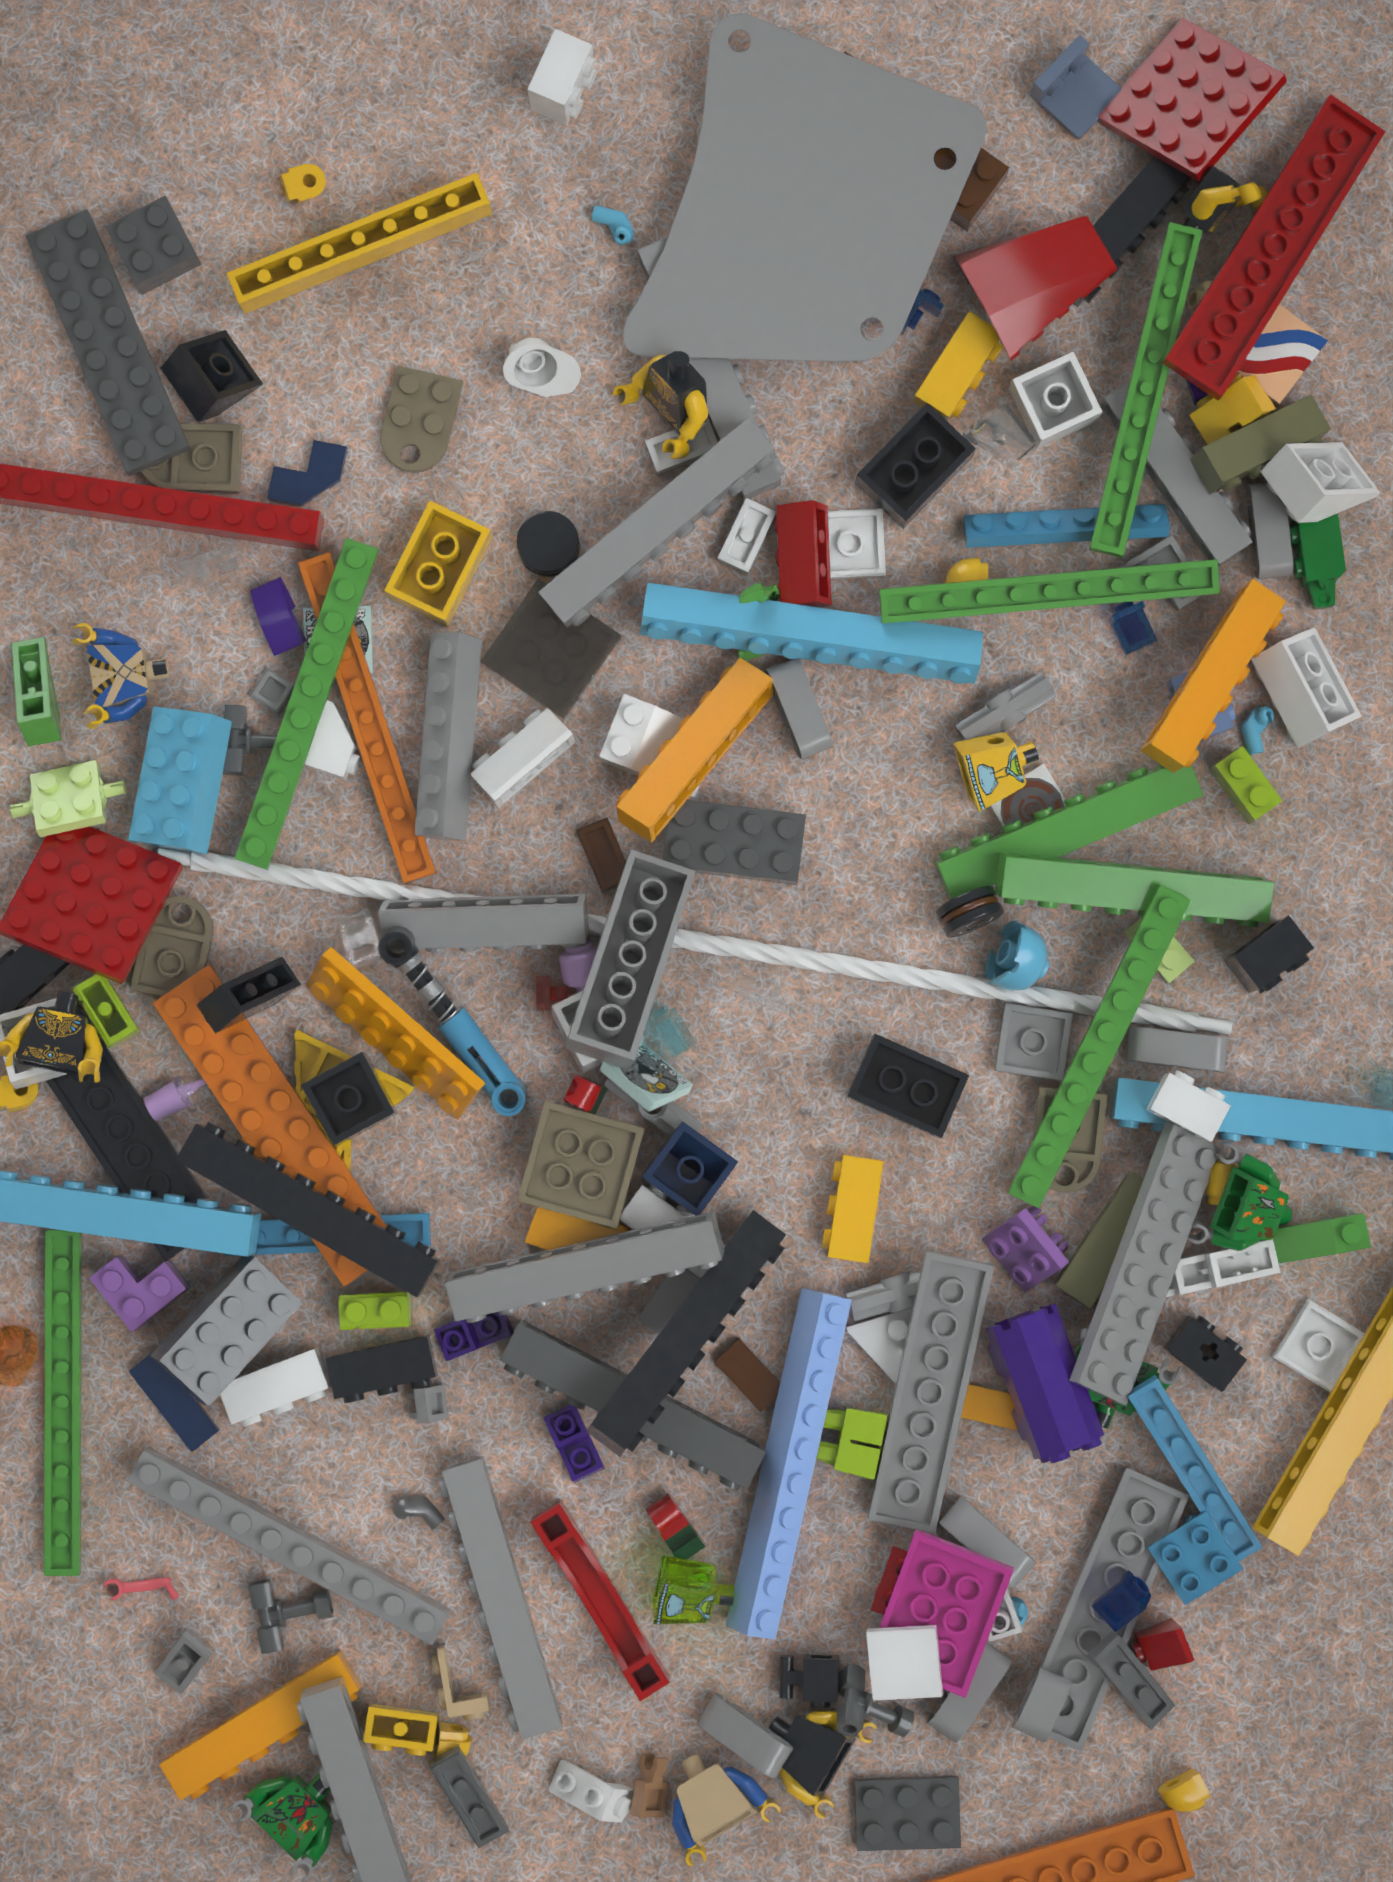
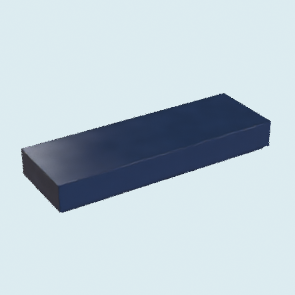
M150 1355L128 1371L191 1452L195 1451L220 1431L200 1403Z

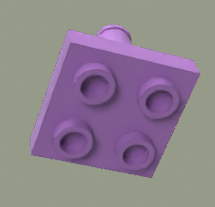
M1031 1206L1028 1210L1024 1208L982 1238L992 1255L1000 1261L1011 1275L1013 1281L1024 1292L1052 1276L1069 1263L1062 1254L1068 1249L1067 1241L1065 1240L1059 1246H1056L1063 1236L1059 1233H1052L1048 1236L1041 1226L1046 1223L1047 1218L1045 1214H1042L1039 1218L1034 1219L1042 1211L1035 1206Z

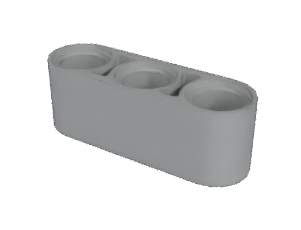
M1267 481L1247 483L1246 495H1250L1251 506H1247L1250 528L1254 529L1255 538L1251 539L1253 541V559L1258 564V572H1255V576L1258 580L1292 576L1293 556L1286 506L1279 496L1275 495L1268 488Z
M789 659L766 668L765 673L773 678V697L798 757L804 759L832 748L833 744L830 733L800 660Z
M1130 1027L1126 1061H1139L1162 1066H1179V1068L1213 1070V1072L1224 1073L1228 1038Z
M962 1496L939 1521L949 1533L969 1550L1014 1567L1008 1584L1013 1589L1036 1564L1029 1555L1023 1552L1003 1532L998 1530L993 1523L972 1507Z
M986 1643L966 1698L946 1691L938 1702L940 1707L935 1714L931 1713L929 1715L927 1724L954 1743H957L1006 1674L1012 1659L989 1643Z
M714 1693L697 1724L757 1770L775 1779L792 1752L793 1747L734 1703L729 1705L722 1700V1695Z

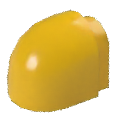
M302 164L289 168L286 173L281 174L279 183L285 201H294L295 204H300L319 196L326 185V177L322 169L314 164Z
M980 558L962 559L953 564L949 569L945 583L988 579V563L980 562Z
M8 1075L1 1076L0 1111L6 1109L8 1113L27 1109L36 1101L38 1096L37 1083L15 1089L10 1083Z
M439 1721L433 1759L457 1745L461 1747L467 1757L472 1742L469 1728L461 1724Z
M1192 1768L1165 1782L1158 1789L1161 1798L1167 1806L1177 1812L1189 1813L1204 1807V1801L1210 1798L1209 1791L1200 1774Z

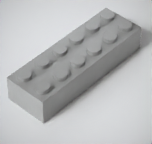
M633 849L630 850L564 1049L630 1070L637 1055L696 871Z

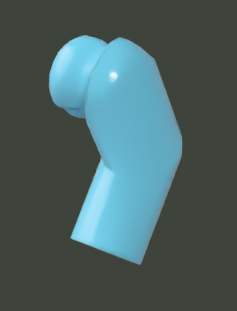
M595 205L592 222L608 225L617 244L625 245L630 243L634 237V229L627 215L622 211Z
M1258 706L1251 710L1241 725L1246 751L1249 755L1264 752L1260 734L1274 720L1273 710L1268 706Z

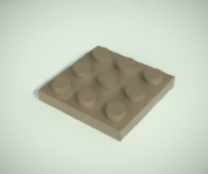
M545 1101L517 1201L618 1228L645 1128Z

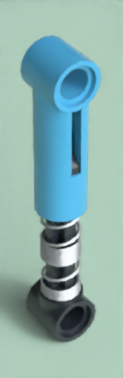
M394 926L388 929L383 934L378 945L381 959L387 964L393 965L395 969H399L398 971L402 975L406 974L412 982L410 987L415 986L417 996L424 1002L423 1004L430 1006L428 1011L433 1010L439 1018L437 1021L439 1023L437 1026L438 1030L462 1062L485 1082L483 1090L491 1099L494 1110L504 1116L518 1114L523 1109L527 1097V1088L524 1082L514 1075L464 1007L456 1008L454 1006L455 1000L448 998L445 994L446 988L441 984L437 976L431 975L427 970L428 964L421 962L423 957H421L420 950L415 945V938L412 932L402 926ZM393 938L401 939L406 945V950L402 953H394L390 950L388 941ZM505 1089L514 1090L518 1095V1100L513 1103L505 1102L501 1098L500 1093Z

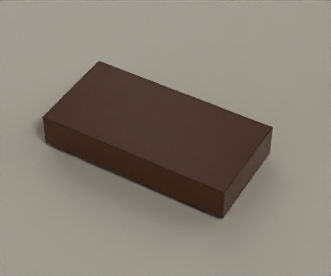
M607 817L576 830L602 893L618 886L626 862Z
M739 1338L714 1361L760 1412L777 1398L780 1382Z

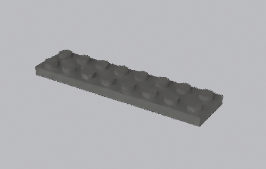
M88 209L26 235L127 475L131 476L191 450Z

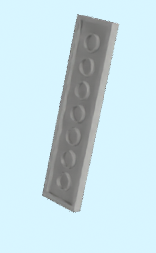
M1164 1123L1069 1380L1125 1406L1129 1400L1127 1394L1133 1389L1207 1187L1211 1168L1216 1162L1215 1154L1218 1155L1220 1148L1209 1142L1206 1143L1193 1133L1174 1123Z
M925 1250L867 1514L868 1520L936 1533L994 1265L991 1263Z
M1124 1467L1040 1665V1667L1072 1682L1067 1699L1049 1737L1081 1752L1110 1685L1108 1679L1088 1654L1111 1631L1117 1633L1126 1644L1128 1643L1160 1567L1147 1547L1176 1529L1190 1496L1185 1492L1128 1467Z

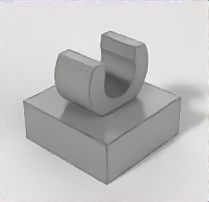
M445 1384L414 1389V1392L407 1394L408 1400L415 1399L416 1412L409 1413V1417L417 1419V1424L448 1419Z

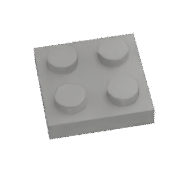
M1005 1003L994 1071L1062 1081L1073 1013Z

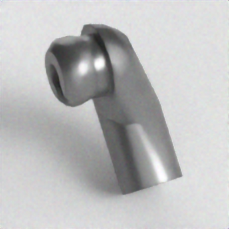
M404 1495L398 1498L393 1506V1513L397 1518L421 1517L432 1530L445 1520L432 1502L423 1495Z

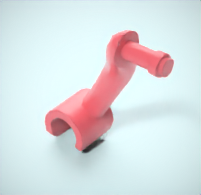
M169 1577L133 1582H123L119 1578H111L102 1587L104 1588L110 1583H115L118 1586V1594L114 1595L110 1600L118 1599L123 1593L157 1590L163 1586L170 1594L171 1599L175 1600L179 1597L178 1592L171 1585L172 1579Z

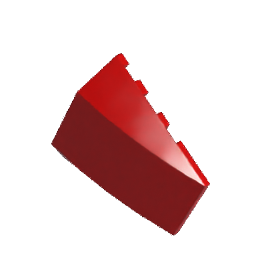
M1087 215L953 256L964 278L971 285L988 315L996 335L1011 361L1020 354L1019 350L1030 340L1034 342L1044 333L1043 329L1056 318L1061 319L1070 311L1069 307L1080 297L1084 299L1117 270V266Z

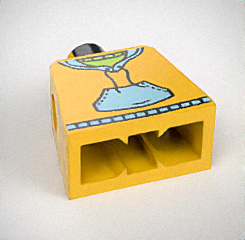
M1004 732L953 743L967 796L979 812L1023 788L1026 785V779L1022 767L1039 760L1036 747L1032 741L1017 747L1015 742Z

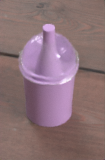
M178 1075L170 1083L144 1097L146 1108L155 1121H159L184 1108H191L195 1106V1103L201 1097V1086L205 1085L206 1082L203 1078L197 1081L192 1076Z

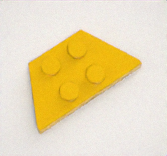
M296 1030L294 1034L296 1060L294 1061L295 1090L309 1111L317 1115L301 1084L353 1056ZM374 1067L394 1106L414 1092L416 1087Z

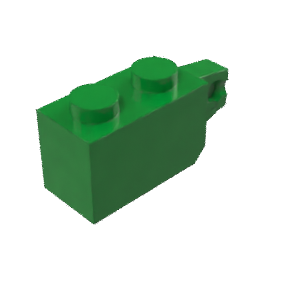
M1338 513L1318 522L1298 523L1293 519L1289 530L1291 546L1295 545L1297 558L1293 559L1294 578H1300L1301 587L1306 586L1313 610L1331 608L1335 605V582L1346 571Z

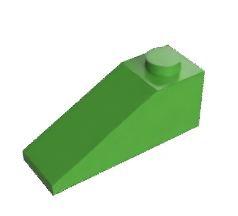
M45 637L11 643L17 724L28 747L62 740L60 715Z
M1353 1213L1280 1227L1277 1229L1274 1238H1272L1278 1263L1371 1248L1364 1213Z

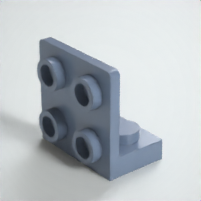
M1081 35L1034 82L1030 96L1076 139H1081L1098 121L1099 114L1122 90L1117 83L1086 56L1090 43Z

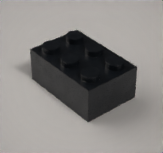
M926 403L856 475L855 484L904 529L973 458L976 448L930 404Z
M873 1034L846 1098L940 1139L946 1131L969 1075L880 1035Z

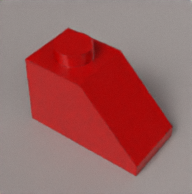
M1172 1618L1134 1633L1137 1643L1132 1644L1134 1653L1141 1663L1145 1662L1151 1671L1195 1661L1182 1627Z

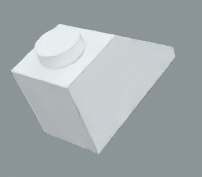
M327 700L305 765L310 769L346 781L348 774H355L360 756L356 755L357 747L336 705Z

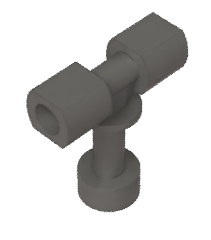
M225 705L224 719L232 721L223 775L243 776L245 754H251L252 748L273 749L277 735L253 734L252 727H246V706Z
M271 1579L252 1582L248 1586L253 1610L258 1609L261 1627L258 1628L257 1633L262 1654L277 1652L284 1648L281 1628L286 1627V1619L317 1613L319 1620L333 1617V1606L328 1589L314 1592V1600L283 1606L281 1599H274Z
M847 1664L839 1672L838 1693L844 1697V1703L837 1709L836 1730L844 1736L855 1737L863 1729L864 1718L869 1715L888 1723L889 1732L901 1737L906 1736L913 1725L914 1712L900 1705L891 1710L873 1702L872 1694L865 1692L866 1671L858 1665Z

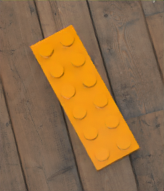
M332 947L321 956L305 985L310 989L311 994L317 1000L327 1004L342 1022L349 1024L361 1034L362 1039L368 1045L374 1046L386 1056L388 1062L393 1067L403 1071L412 1079L413 1084L419 1090L425 1091L437 1101L439 1107L444 1112L451 1114L458 1120L476 1098L485 1082Z

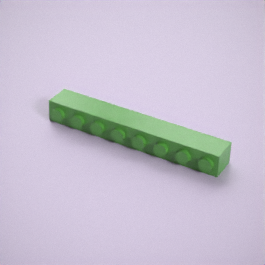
M1160 764L1148 771L1146 767H1140L1126 774L1128 779L1115 784L1114 780H1110L1096 786L1097 792L1084 797L1083 793L1065 799L1064 803L1066 806L1053 811L1052 806L1034 812V819L1022 824L1020 819L1002 826L1003 832L991 837L989 833H985L971 839L972 845L959 850L958 846H954L940 852V859L933 861L948 899L951 900L976 888L996 884L1000 852L1057 858L1204 796L1192 765L1188 769L1183 767L1175 773H1172Z
M1000 852L995 892L1001 898H1004V903L1013 905H1024L1025 900L1038 901L1037 906L1045 908H1058V903L1071 904V909L1078 911H1091L1092 906L1105 907L1104 912L1110 914L1124 915L1125 909L1138 910L1137 915L1143 916L1158 885H1162L1191 899L1182 921H1191L1192 916H1202L1204 921L1208 923L1224 924L1225 919L1237 920V925L1257 927L1258 922L1269 923L1275 882L1265 877Z

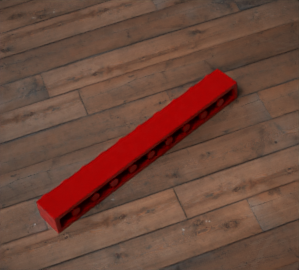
M0 464V504L319 551L324 524V517L320 511Z

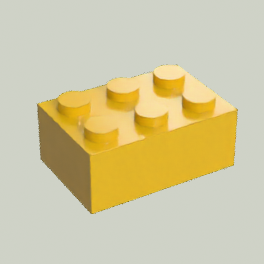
M429 500L384 590L385 594L389 599L449 627L493 539L491 530Z

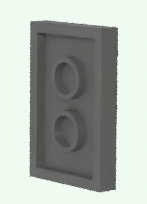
M958 1776L855 1779L857 1851L961 1848Z

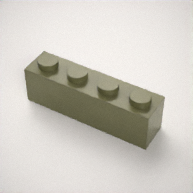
M1311 394L1202 447L1190 460L1210 494L1220 489L1227 493L1241 485L1242 478L1249 475L1253 480L1261 476L1262 473L1260 471L1286 444L1324 443L1321 438L1331 430V427Z
M1128 1171L1068 1260L1069 1263L1064 1266L1053 1282L1054 1286L1089 1309L1093 1304L1097 1306L1144 1180L1133 1171Z

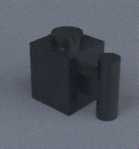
M805 1654L803 1669H793V1655H780L779 1698L792 1699L793 1685L803 1686V1701H809L811 1707L827 1708L831 1707V1702L838 1701L839 1655Z

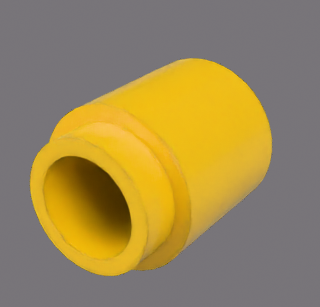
M1216 1159L1211 1168L1210 1178L1205 1189V1195H1208L1207 1204H1219L1232 1167H1239L1236 1163L1225 1164Z

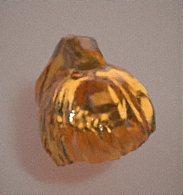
M13 1324L12 1326L4 1325L0 1329V1385L20 1386L37 1362L39 1356L36 1333L30 1328Z

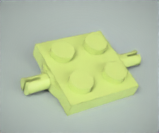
M96 760L30 774L32 790L30 800L19 804H11L10 811L13 819L33 814L36 831L39 837L106 823L105 806L107 798L127 794L124 780L104 785L101 780L99 765Z

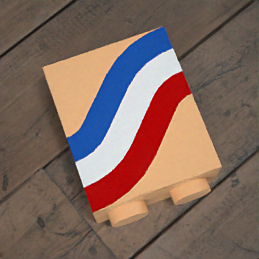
M1279 304L1235 376L1241 374L1244 378L1255 375L1274 407L1277 408L1328 340Z

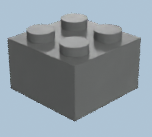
M166 195L105 226L142 295L202 265Z

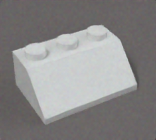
M1315 627L1282 640L1261 652L1257 658H1251L1258 678L1263 681L1271 697L1273 707L1282 717L1287 733L1295 742L1297 748L1307 745L1362 717Z
M548 708L543 712L539 709L533 712L524 721L525 728L518 734H515L513 731L510 732L498 743L500 747L498 751L491 757L486 753L472 765L475 770L470 775L498 808L575 743L572 732Z

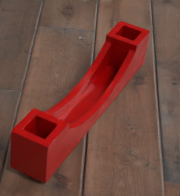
M562 1499L532 1517L530 1523L588 1610L639 1701L644 1700L669 1684L670 1675Z

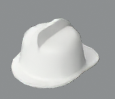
M526 338L516 344H511L509 355L503 365L504 377L510 385L544 397L571 393L579 384L581 377L580 366L574 357L566 352L550 347L539 338Z

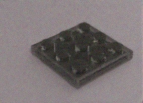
M537 579L480 662L565 720L619 643L622 635L592 615L580 625L575 627L571 624L567 628L538 593L547 584Z

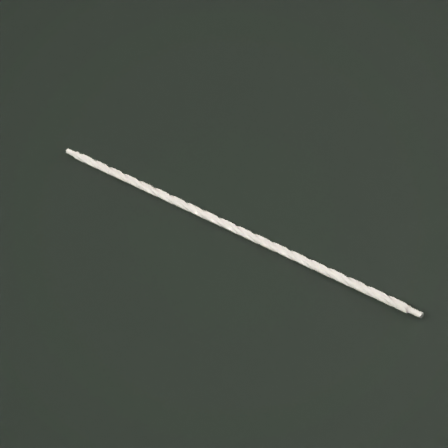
M159 848L157 853L182 865L190 866V870L216 872L231 877L269 881L305 889H320L326 892L355 897H371L381 901L482 897L462 893L452 894L439 889L414 885H398L389 881L365 877H347L334 872L309 868H293L288 865L272 862L269 870H265L238 861L233 856L210 852L206 855ZM588 914L589 934L601 936L607 918ZM677 928L671 947L685 948L695 952L719 956H737L750 961L775 965H790L800 969L824 973H841L855 978L895 982L905 986L929 990H946L960 995L1000 999L1010 1003L1034 1007H1051L1060 1011L1091 1016L1095 1015L1103 998L1094 995H1078L1068 991L1030 986L1019 991H1009L990 984L989 981L991 979L973 978L958 973L919 969L909 965L884 961H868L858 957L834 953H817L804 948L779 944H763L754 940L729 936H712L703 932ZM1140 1003L1131 1021L1140 1024H1156L1165 1028L1196 1032V1029L1230 1035L1232 1030V1021L1199 1016V1012H1183L1173 1008Z

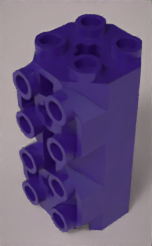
M1056 1304L1041 1306L1039 1311L1029 1310L997 1322L994 1326L987 1327L986 1331L990 1339L987 1349L997 1375L1005 1379L1014 1404L1012 1411L1014 1422L1021 1440L1029 1444L1033 1458L1040 1459L1041 1463L1050 1461L1052 1464L1071 1457L1070 1450L1082 1449V1451H1086L1102 1444L1100 1437L1104 1435L1088 1389L1069 1381L1077 1360Z

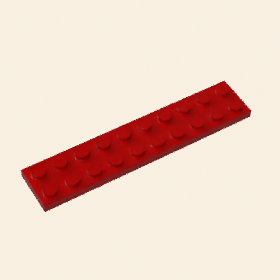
M1332 94L1326 98L1162 364L1216 400H1219L1224 395L1386 131Z

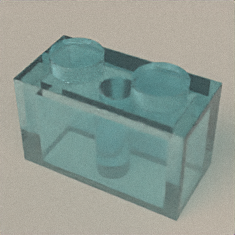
M663 1006L649 1015L651 1022L646 1024V1028L666 1062L696 1046L694 1038L675 1007L668 1010L666 1006Z

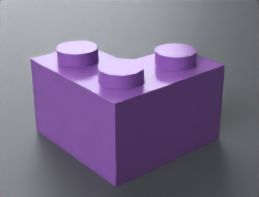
M123 1255L116 1256L89 1278L131 1332L142 1328L191 1288L190 1284L171 1261L163 1262L144 1279H141Z

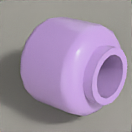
M587 940L586 944H581L575 948H565L558 957L563 983L568 987H576L578 993L584 989L597 950V946L592 945L591 941Z

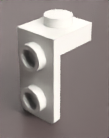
M566 1760L559 1762L549 1786L550 1793L599 1821L622 1823L624 1817L631 1809V1799L634 1793V1789L624 1784L606 1783Z

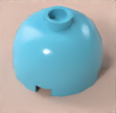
M1016 920L1006 924L998 933L1004 937L997 955L991 948L985 965V976L991 979L989 981L990 984L1009 991L1024 990L1036 983L1038 979H1042L1048 971L1049 961L1047 960L1046 943L1038 932Z

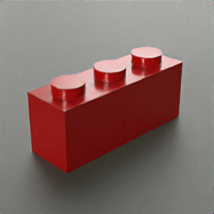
M814 500L776 505L777 516L774 519V528L778 535V549L775 554L776 564L779 567V583L777 588L780 594L778 599L784 603L812 607L832 606L828 505Z

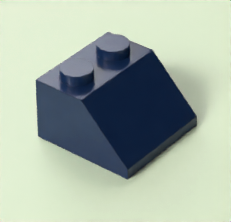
M682 1121L661 1146L641 1175L646 1181L696 1216L703 1212L738 1161Z

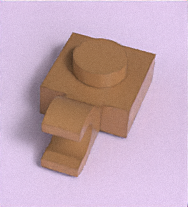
M642 1753L639 1759V1767L643 1774V1779L635 1780L630 1812L631 1815L639 1818L665 1817L670 1782L663 1780L667 1769V1758L654 1757L655 1754Z

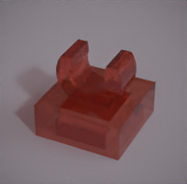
M536 976V1009L538 1012H551V1001L567 999L568 987H551L550 976Z

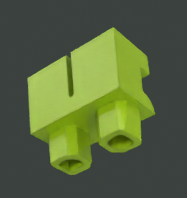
M845 1406V1410L827 1408L823 1427L840 1431L838 1444L820 1440L816 1459L833 1465L834 1470L874 1480L881 1449L878 1446L852 1442L851 1440L881 1446L888 1415L883 1412Z

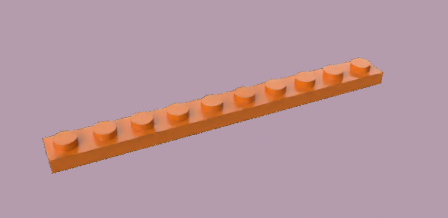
M330 552L298 562L316 620H318L336 568ZM354 624L336 674V680L403 883L407 884L437 874L425 837L415 835L416 809Z

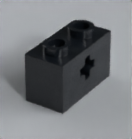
M1199 1315L1197 1319L1187 1316L1163 1349L1216 1390L1223 1392L1247 1361L1240 1354L1243 1348L1228 1336L1222 1340L1212 1333L1216 1327ZM1212 1343L1211 1351L1215 1354L1212 1358L1205 1356L1202 1359L1203 1351L1199 1349L1202 1344L1209 1346Z

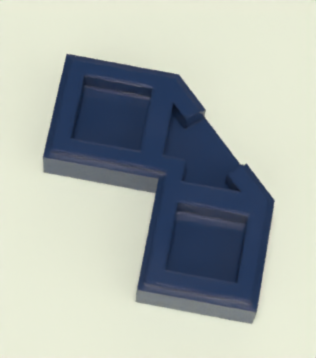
M314 440L307 472L274 466L267 496L268 501L302 507L328 488L330 489L339 483L343 474L348 450L347 446Z

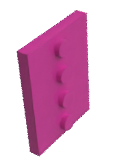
M916 1529L879 1628L937 1625L943 1689L966 1698L1014 1567Z

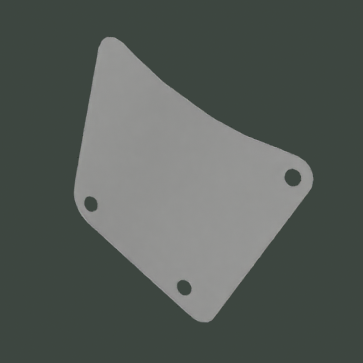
M732 14L725 17L714 28L710 39L703 121L694 165L665 247L639 299L626 319L622 333L626 348L636 355L656 357L660 354L667 356L674 351H682L688 354L689 358L847 362L865 361L880 355L894 344L904 328L981 149L987 131L983 113L976 106L751 15ZM743 30L750 35L751 44L747 50L736 52L731 49L728 40L734 31ZM940 148H950L956 154V163L948 170L939 169L934 163V154ZM868 318H877L883 324V333L876 340H868L861 333V324Z

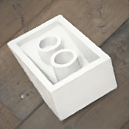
M1343 442L1286 444L1260 471L1267 480L1268 488L1275 495L1279 496L1286 506L1288 515L1298 523L1318 522L1373 499L1381 493Z
M624 694L600 753V762L638 776L645 765H651L658 757V751L662 744L668 739L672 740L677 734L683 718ZM699 786L692 793L691 797L695 798Z

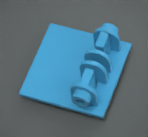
M1207 1511L1198 1516L1196 1513L1188 1515L1184 1519L1186 1522L1184 1525L1147 1547L1184 1605H1187L1243 1570V1567Z

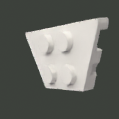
M913 1307L846 1327L847 1332L895 1384Z

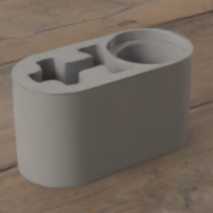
M1039 1666L1033 1674L1018 1707L1012 1728L1042 1742H1046L1067 1699L1072 1682Z

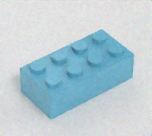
M153 706L128 840L147 846L208 854L232 721L210 713Z

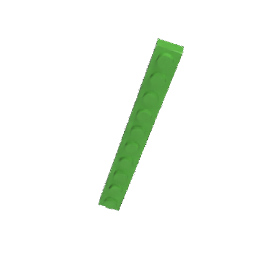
M1171 222L1168 224L1090 543V551L1119 558L1124 556L1169 368L1162 364L1177 338L1203 230Z
M348 538L345 539L234 858L238 861L269 870L305 766L309 749L379 553L378 548Z
M1218 559L885 588L878 589L881 623L885 624L1220 594Z
M1158 885L1007 1191L1008 1194L1040 1208L1191 899L1162 885Z
M51 1229L45 1230L44 1576H79L81 1574L82 1233Z

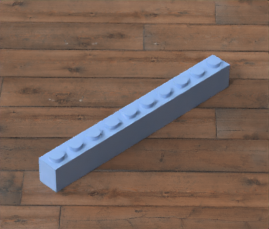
M806 1288L801 1289L767 1439L766 1454L760 1470L732 1597H734L733 1606L729 1608L726 1621L727 1627L746 1636L776 1640L852 1301L848 1298Z

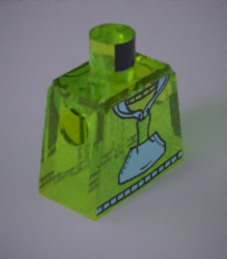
M662 1555L653 1593V1624L706 1623L710 1621L713 1605L733 1606L734 1585L716 1584V1568L712 1564Z

